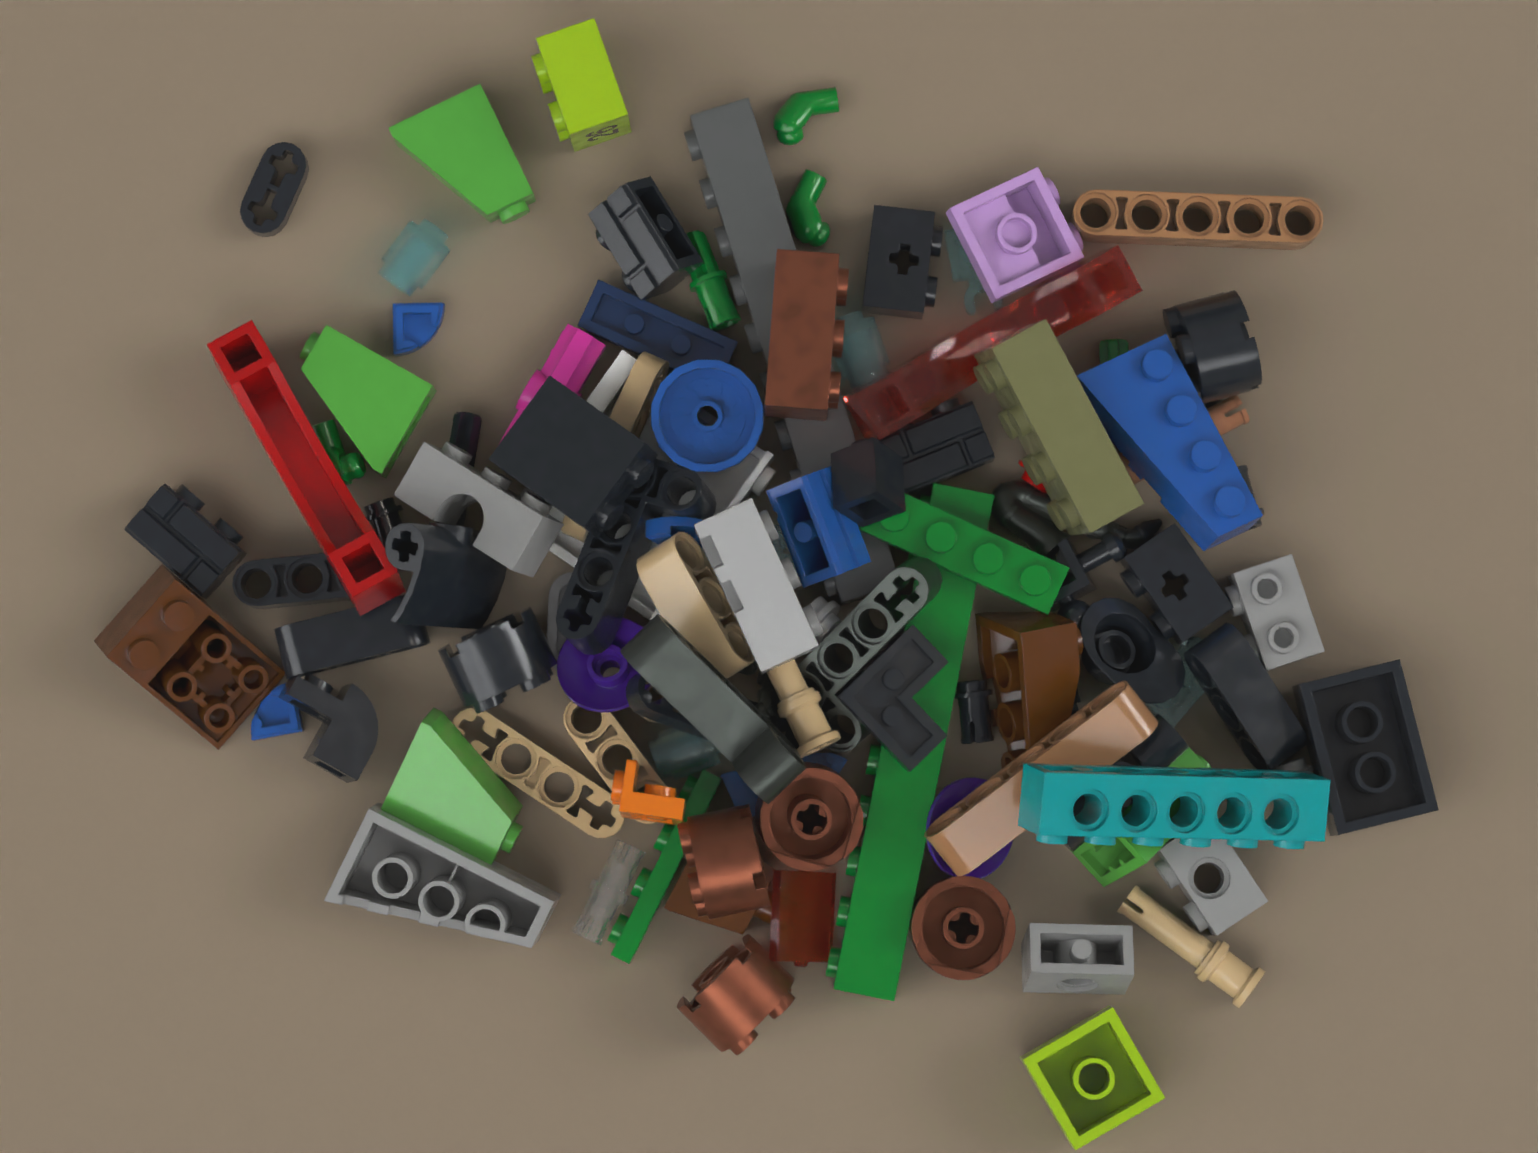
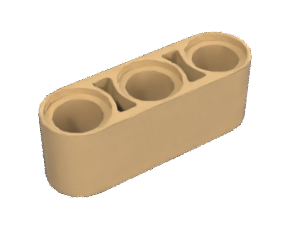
M678 532L637 559L636 566L639 577L660 615L726 679L755 661L711 564L697 541L691 535L685 532Z
M572 701L566 706L563 721L567 732L611 791L614 774L606 770L604 756L614 746L627 747L632 754V759L638 762L639 773L636 792L644 788L645 784L666 786L612 712H600L602 721L599 728L592 733L584 734L579 732L573 724L574 714L580 706ZM636 820V821L641 822V823H644V824H656V823H657V822Z

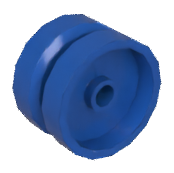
M695 360L675 368L660 383L651 403V427L659 447L674 463L695 472H720L740 464L755 449L764 429V405L756 385L739 368L721 360ZM711 406L717 411L718 418L713 425L704 426V424L699 422L698 413L702 412V407Z

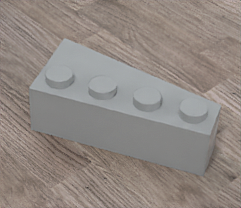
M377 803L368 809L324 901L330 903L347 904L364 908L374 913L391 914L417 920L419 923L431 926L448 927L465 931L467 934L532 948L539 941L562 894L496 861L490 865L381 810L383 804Z

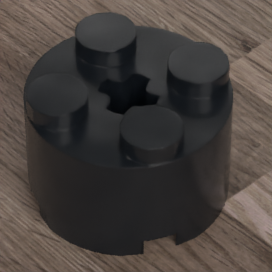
M1235 290L1163 309L1162 313L1167 333L1170 338H1175L1177 346L1175 351L1203 404L1259 388L1258 385L1262 383L1259 352L1255 337L1249 338L1244 322L1250 320L1245 306Z
M531 607L522 610L520 614L523 620L517 622L512 613L461 637L462 642L456 644L458 651L454 653L450 644L438 650L464 707L472 705L476 714H479L504 702L503 698L507 696L505 691L520 684L522 691L526 692L551 680L550 676L553 675L551 667L556 665L557 661Z

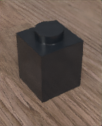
M874 437L857 440L851 446L831 453L833 508L861 527L906 511L903 459L899 454Z

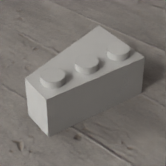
M750 498L694 524L700 543L761 674L818 649L819 645L815 637L824 633L811 604L802 608L793 589L801 586V582L789 557L780 560L772 541L778 539L779 535L768 511L764 510L758 513L753 499Z

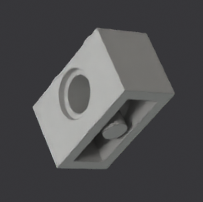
M1171 838L1157 852L1160 860L1154 863V866L1170 889L1179 885L1189 900V903L1183 906V909L1199 932L1207 928L1211 935L1217 936L1268 902L1232 846L1226 844V839H1211L1210 847H1191L1180 844L1179 838ZM1204 863L1215 866L1220 874L1218 887L1210 893L1201 892L1194 884L1195 870Z
M1029 923L1021 943L1022 992L1125 995L1134 977L1133 926Z

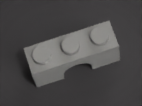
M446 441L443 448L423 442L396 489L394 496L433 521L456 525L468 506L479 502L483 510L484 521L482 529L472 546L508 569L534 577L564 525L548 514L552 505L527 491L520 497L508 489L512 480L485 466L482 472L469 465L473 456L450 442Z

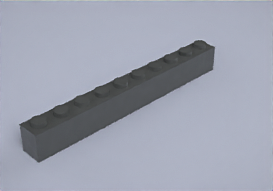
M748 97L690 115L693 130L684 132V136L692 161L702 159L708 177L699 180V184L707 209L717 207L722 226L714 228L722 258L732 255L737 274L730 276L729 280L737 306L747 303L752 323L744 325V329L752 354L762 352L768 369L777 249L796 250ZM767 371L759 373L765 395ZM841 392L839 393L838 409L828 408L826 421L783 418L774 422L782 450L792 449L798 466L796 469L789 470L791 480L831 466V453L849 447L856 441ZM861 532L872 562L823 580L828 597L838 595L840 605L864 599L895 569L887 543Z

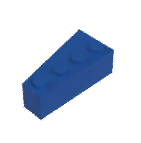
M1167 334L1077 375L1110 440L1130 462L1128 466L1140 480L1144 478L1161 497L1160 502L1203 551L1248 531L1263 516Z

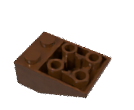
M163 564L94 640L108 659L218 750L285 675L281 667Z

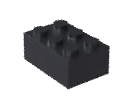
M1400 659L1292 686L1301 724L1308 738L1307 748L1314 768V774L1331 780L1327 826L1330 836L1341 835L1439 810Z

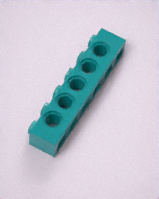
M1023 763L1018 826L1035 833L1036 841L1059 845L1067 844L1068 836H1084V842L1095 845H1115L1116 837H1132V843L1143 846H1163L1164 838H1179L1180 844L1191 847H1210L1211 839H1226L1227 845L1238 848H1257L1258 840H1273V845L1276 847L1304 849L1305 841L1325 842L1331 780L1309 771ZM1084 795V808L1078 815L1074 816V804L1080 796ZM1132 796V808L1126 816L1122 817V806ZM1177 798H1180L1179 810L1170 818V807ZM1227 799L1226 811L1218 819V807L1222 801ZM1273 800V811L1271 815L1265 820V809L1267 805Z

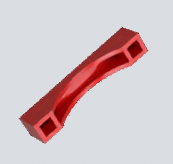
M250 320L208 343L207 347L217 369L359 615L362 616L405 592L406 590L397 568L389 562L383 544L329 458L253 321Z

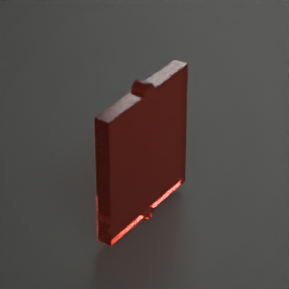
M773 870L769 959L771 961L793 962L796 967H806L808 962H828L830 948L833 946L836 873Z

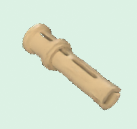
M795 659L766 672L780 700V703L777 704V713L780 718H786L799 745L796 750L801 758L818 752L841 738L838 730H831L819 705V701L822 699L819 691H815L814 687L808 688Z
M1135 885L1117 910L1119 914L1126 916L1196 967L1194 971L1198 975L1196 978L1202 982L1209 980L1233 998L1232 1004L1237 1008H1240L1266 972L1260 967L1256 969L1251 968L1229 951L1230 945L1225 941L1220 942L1217 940L1215 943L1211 942L1140 890V887Z

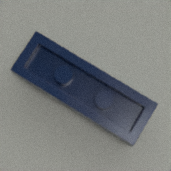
M599 279L577 325L579 329L637 355L646 351L669 362L670 370L695 360H721L729 364L738 345V342L646 300L641 301L639 297Z

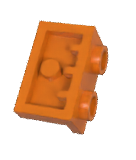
M627 759L625 771L615 770L611 801L612 804L620 805L619 812L622 818L671 825L684 822L686 802L685 799L676 798V788L645 784L644 793L636 792L639 773L637 760Z

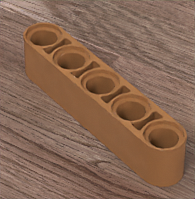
M1102 189L1089 190L1080 195L1070 215V223L1077 228L1082 240L1091 243L1298 250L1305 248L1320 233L1324 222L1323 213L1318 204L1304 197ZM1091 204L1099 205L1107 213V224L1099 228L1089 227L1081 219V209ZM1141 206L1150 207L1158 216V226L1150 230L1140 229L1132 220V211ZM1191 208L1202 210L1208 217V228L1200 232L1191 231L1183 222V212ZM1241 210L1253 212L1259 219V230L1251 234L1241 232L1234 223L1235 213ZM1291 212H1299L1305 215L1310 222L1309 233L1301 236L1291 233L1285 224L1286 215Z
M1120 681L1112 685L943 813L928 827L924 835L955 875L959 877L970 873L1026 831V829L1018 826L1023 763L1113 765L1148 738L1158 726V720L1127 681Z

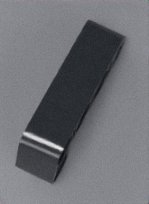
M655 459L653 462L655 465L647 486L640 491H632L622 504L624 510L618 522L611 529L603 530L598 539L588 532L556 615L557 628L580 652L587 655L602 653L610 647L615 639L639 578L636 566L637 559L650 550L653 542L645 537V520L670 516L692 517L704 520L714 515L717 505L715 495L695 471L677 464ZM696 490L695 496L690 502L679 505V501L685 493ZM631 524V528L625 536L615 539L619 528L623 525ZM613 570L609 581L603 585L596 586L600 575L606 571Z

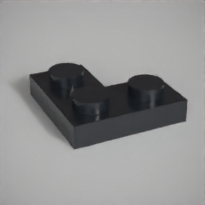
M914 625L909 626L837 696L840 702L907 772L912 771L948 736L912 699L948 663L943 655Z

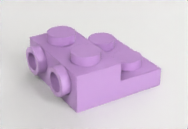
M1039 167L949 208L946 212L991 304L1028 286L1033 287L1069 270L1084 258L1081 235L1072 223L1066 222L1058 206L1060 205V196L1057 188L1049 178L1043 177Z

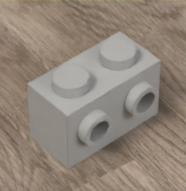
M1292 554L1235 572L1228 576L1231 586L1225 587L1224 593L1234 607L1230 610L1233 617L1241 615L1247 632L1243 636L1266 671L1325 652Z

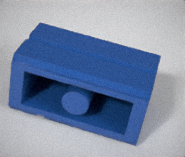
M831 466L766 490L773 511L777 512L778 524L803 588L872 562L857 523L833 508Z

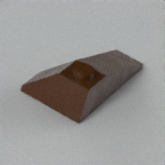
M982 612L975 614L979 665L982 678L986 680L992 679L998 704L996 709L990 710L993 727L998 726L1002 738L1006 741L1008 750L1001 757L1002 769L1071 717L1080 676L1079 655L1083 651L1082 636L1077 628V622L1051 612H1049L1048 616L1039 612Z

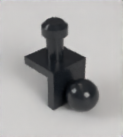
M1109 531L1102 535V542L1079 554L1069 540L1065 539L1057 543L1059 551L1056 562L1069 567V570L1050 612L1053 613L1058 610V615L1077 622L1078 629L1080 628L1082 616L1090 605L1077 599L1096 590L1088 572L1111 559H1114L1117 563L1126 557L1127 549L1116 532Z

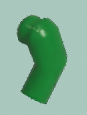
M836 87L792 94L774 116L773 128L777 130L776 136L778 141L784 145H795L803 139L802 127L805 126L811 116L839 112Z
M805 169L787 204L786 214L793 233L800 242L808 243L813 247H820L827 242L830 236V226L828 223L822 222L816 207V203L827 180L821 175Z
M335 420L325 421L312 426L345 485H351L352 480L360 479L365 475L366 466L362 456L355 452L346 455Z

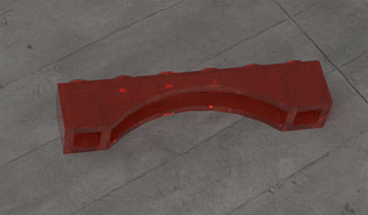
M1114 246L1104 249L842 398L864 438L874 437L880 440L977 382L973 367L979 365L974 357V354L1030 324L1044 319L1048 321L1054 335L1058 337L1101 315L1143 290L1120 247Z

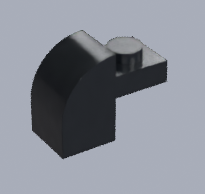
M306 674L304 679L299 676L288 679L278 697L322 722L303 758L346 783L357 781L373 753L378 738L377 715L367 695L351 683L341 687L337 697L331 695L334 688L311 674Z

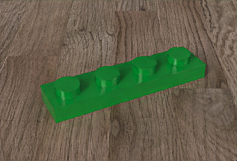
M905 494V512L871 525L860 527V532L915 557L928 558L936 566L1046 616H1048L1069 570V567L908 494Z
M704 769L699 778L692 775L688 776L678 798L685 799L686 802L684 822H687V817L706 813L722 778ZM664 824L653 847L662 853L653 871L643 867L630 893L639 899L630 917L620 913L607 941L615 944L611 955L628 964L632 962L685 855L683 854L677 825Z

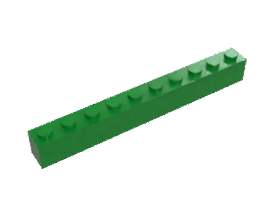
M937 483L933 484L931 495L921 493L919 500L988 530L994 499L993 494ZM911 554L908 555V559L915 557ZM938 567L942 577L941 589L904 627V631L909 626L914 625L948 661L912 697L947 734L977 584ZM915 578L913 581L911 594L919 585V582ZM901 593L900 598L903 601L909 595ZM946 738L910 772H907L882 745L871 744L865 774L875 777L871 796L861 794L860 797L864 819L863 826L865 828L861 847L856 846L848 856L845 875L855 878L851 897L842 895L840 897L835 926L844 927L841 948L834 946L830 948L825 973L826 977L835 978L833 989L895 1001L926 844L924 836L926 823L935 798Z

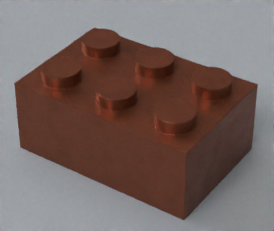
M777 249L765 395L766 417L826 421L828 408L838 409L841 372L831 371L832 357L842 358L845 320L835 319L836 306L846 307L849 268H839L840 254Z

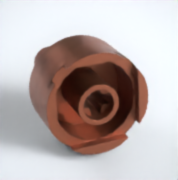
M804 762L807 768L769 804L758 796L755 820L762 840L779 861L797 870L820 871L838 863L854 850L862 834L863 811L856 792L839 773L822 764ZM809 804H814V809L821 815L819 822L810 821L808 828H803V823L797 817V813L799 810L806 811Z
M749 804L687 817V822L677 824L683 854L686 856L688 867L696 866L697 869L696 872L687 873L698 917L708 915L710 920L771 906L759 844L752 826L754 822Z
M971 876L948 877L932 884L918 898L912 910L910 920L912 944L920 959L933 971L955 980H973L995 970L1009 955L1016 933L1015 917L1004 895L989 882ZM961 913L969 914L968 922L976 925V932L974 935H966L964 942H956V933L948 930L949 921H957Z
M750 934L742 937L745 948L739 951L732 944L693 982L691 986L698 993L691 1002L682 996L677 1004V1009L720 1052L730 1049L736 1056L741 1054L756 1039L758 1033L754 1028L768 1014L773 1019H776L795 999V996L791 993L794 978Z

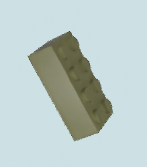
M1046 319L1030 324L974 354L979 364L973 367L975 376L987 394L994 392L1003 409L998 412L1000 423L1010 439L1014 440L1018 437L1027 456L1022 458L1025 470L1035 485L1043 484L1051 499L1046 504L1047 510L1060 531L1066 528L1070 535L1090 534L1145 504Z

